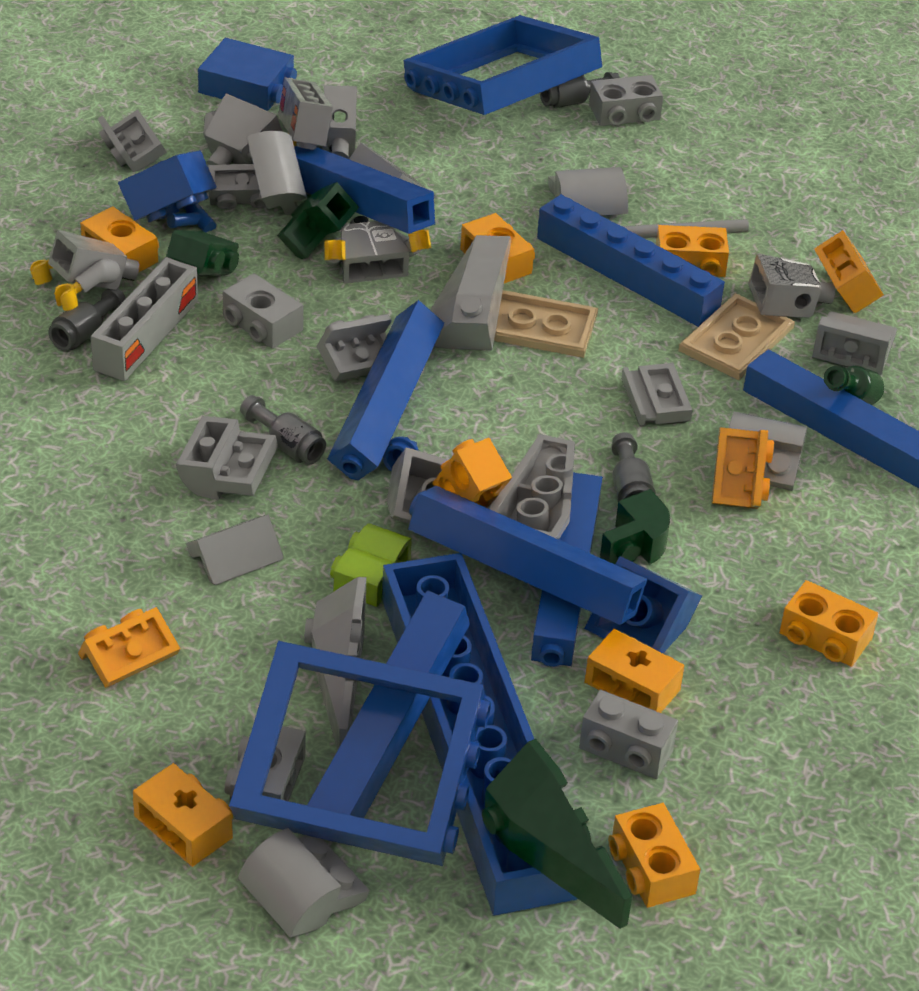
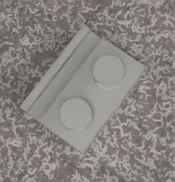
M674 363L638 366V370L629 371L628 367H623L621 379L639 426H644L645 421L653 420L655 424L691 421L692 407Z

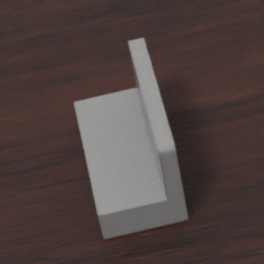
M269 514L250 519L186 543L192 558L201 556L209 581L214 585L283 559V553Z

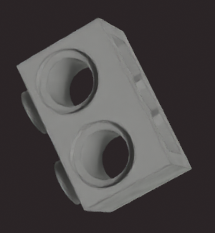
M652 75L591 81L589 106L600 126L660 120L663 94Z

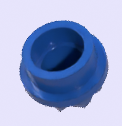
M404 436L392 438L383 455V462L387 469L392 472L393 465L406 447L419 451L417 442L411 441L408 437Z

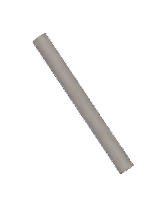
M748 219L623 226L642 238L657 237L658 225L726 228L727 233L749 231Z

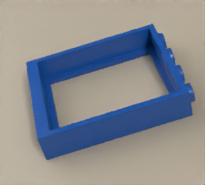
M522 15L403 60L405 68L404 79L407 87L411 90L482 115H487L602 68L599 37ZM516 52L538 58L483 81L460 75Z
M278 641L229 805L235 819L280 830L289 828L293 833L443 866L446 853L453 854L456 848L459 827L453 825L457 810L464 811L467 805L470 785L464 784L468 768L475 769L481 747V743L475 742L478 727L486 728L490 715L491 702L485 699L484 685ZM299 668L460 703L427 832L262 795Z

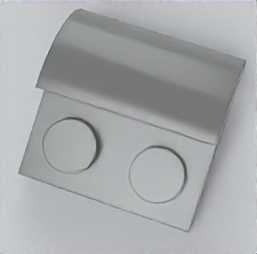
M263 131L246 135L264 204L267 209L281 206L285 215H291L298 207L297 202L307 199L291 135L283 131Z
M621 167L555 171V176H548V186L555 198L562 194L580 205L597 212L601 216L628 214L627 186Z
M734 411L729 428L758 432L760 430H768V440H774L772 462L765 463L764 478H770V486L793 491L808 427Z
M202 416L176 463L179 477L185 486L197 496L219 500L222 493L254 496L278 447L276 435L242 432L239 429L238 419Z
M289 828L275 833L262 842L247 858L238 876L241 883L290 938L315 931L327 924L330 914L356 907L366 901L370 892L323 839L311 836L297 838Z

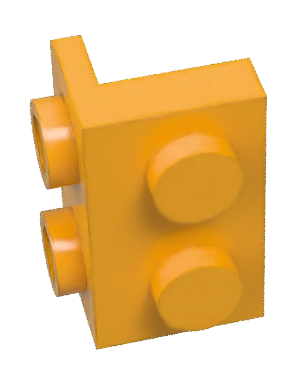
M719 428L712 504L758 509L761 506V500H768L770 478H764L765 463L772 462L774 440H768V430H760L758 432Z

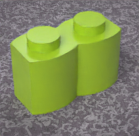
M370 523L366 524L360 532L356 531L352 535L348 550L342 556L338 555L333 561L330 570V577L334 579L333 591L357 577H366V603L378 607L382 601L383 565L409 561L411 559L412 538Z

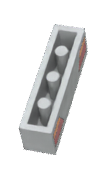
M284 77L278 116L291 135L292 140L297 142V146L306 149H316L317 145L326 146L333 106L316 82Z
M165 257L91 335L93 370L125 381L198 302L197 267Z

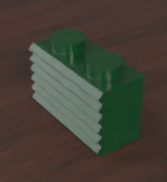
M175 229L171 236L166 257L197 267L198 275L225 276L231 274L238 265L239 244L203 231Z

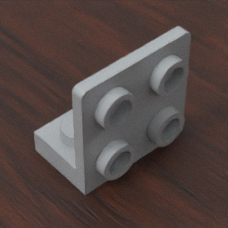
M830 311L827 317H821L818 324L812 357L848 367L860 366L882 375L897 333V328Z

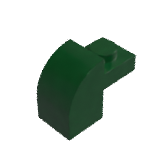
M338 182L321 188L301 203L291 213L293 218L277 236L296 257L302 260L306 259L326 235L340 231L359 209V206Z
M651 489L618 501L616 528L606 531L602 535L601 559L616 564L619 556L633 562L641 555L650 565L664 554L669 532L670 513L666 505Z

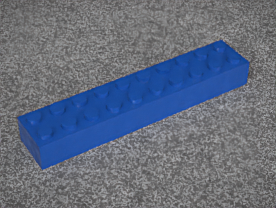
M456 553L383 565L382 601L397 643L427 590L464 605L467 611L470 625L442 676L483 684L485 699L491 702L486 728L478 727L475 742L481 743L476 768H468L464 784L470 785L467 805L464 811L457 810V815L493 916L577 900L572 894L508 850L496 834L493 835L487 830L482 819L486 788L525 744L534 739V736L463 555ZM430 696L422 711V715L443 772L460 703Z

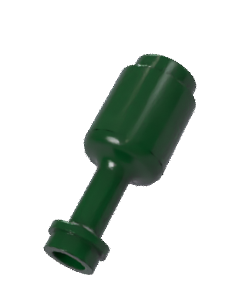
M835 365L828 368L824 373V382L830 390L836 392L845 390L870 405L877 403L884 393L883 379L875 371L860 366L845 368Z

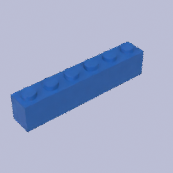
M562 194L539 209L537 239L697 327L721 307L725 281L713 276L709 272L700 269Z

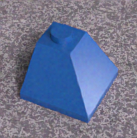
M619 556L615 565L647 578L636 616L619 625L591 613L584 629L603 639L613 629H616L664 653L688 626L702 595Z

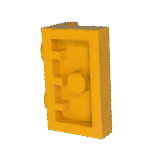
M157 607L143 612L142 609H136L121 618L120 624L109 629L106 625H102L84 636L85 640L78 654L82 660L87 657L89 658L105 688L175 656L180 651V646Z

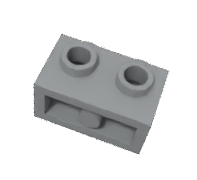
M600 689L583 716L579 748L658 779L674 750L678 720Z

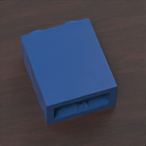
M224 38L198 68V93L223 99L227 93L268 111L274 103H280L284 77L297 78V70L294 68V55Z

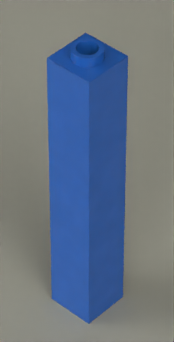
M294 147L305 192L312 195L321 188L338 182L359 206V209L356 211L358 214L408 234L435 225L433 191L318 147L316 149Z
M419 300L396 316L327 458L328 461L350 479L358 481L379 466L444 326V322Z
M769 349L747 366L743 391L919 488L918 430L845 390L839 392L830 390L825 384L824 379Z
M573 472L570 522L559 540L591 554L603 476ZM542 590L533 636L531 661L542 662L550 667L559 665L572 667L581 607Z
M434 486L418 493L414 497L409 509V514L412 517L408 530L616 624L621 625L636 616L647 578L441 487Z
M427 590L386 664L442 676L470 625L465 606ZM374 684L307 805L364 818L430 696Z

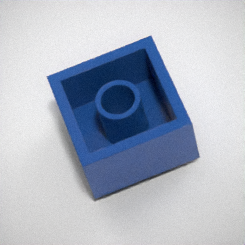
M201 150L175 155L118 182L134 221L147 218L149 223L160 218L161 220L165 219L169 213L176 214L180 212L179 209L189 205L193 206L209 199L207 192L217 188Z

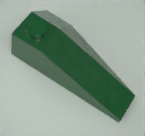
M537 739L528 741L486 788L482 819L487 830L493 835L496 834L508 850L620 929L627 926L632 902L630 891L606 849L602 846L595 848L592 844L591 835L586 825L589 821L582 807L573 810L561 789L568 782L560 768Z

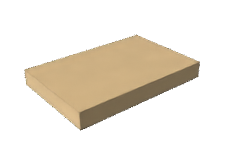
M503 290L494 341L584 358L598 315V308Z
M735 293L679 344L678 351L740 380L746 374L747 366L766 350H771L794 328L795 321L785 316L761 315L756 302Z

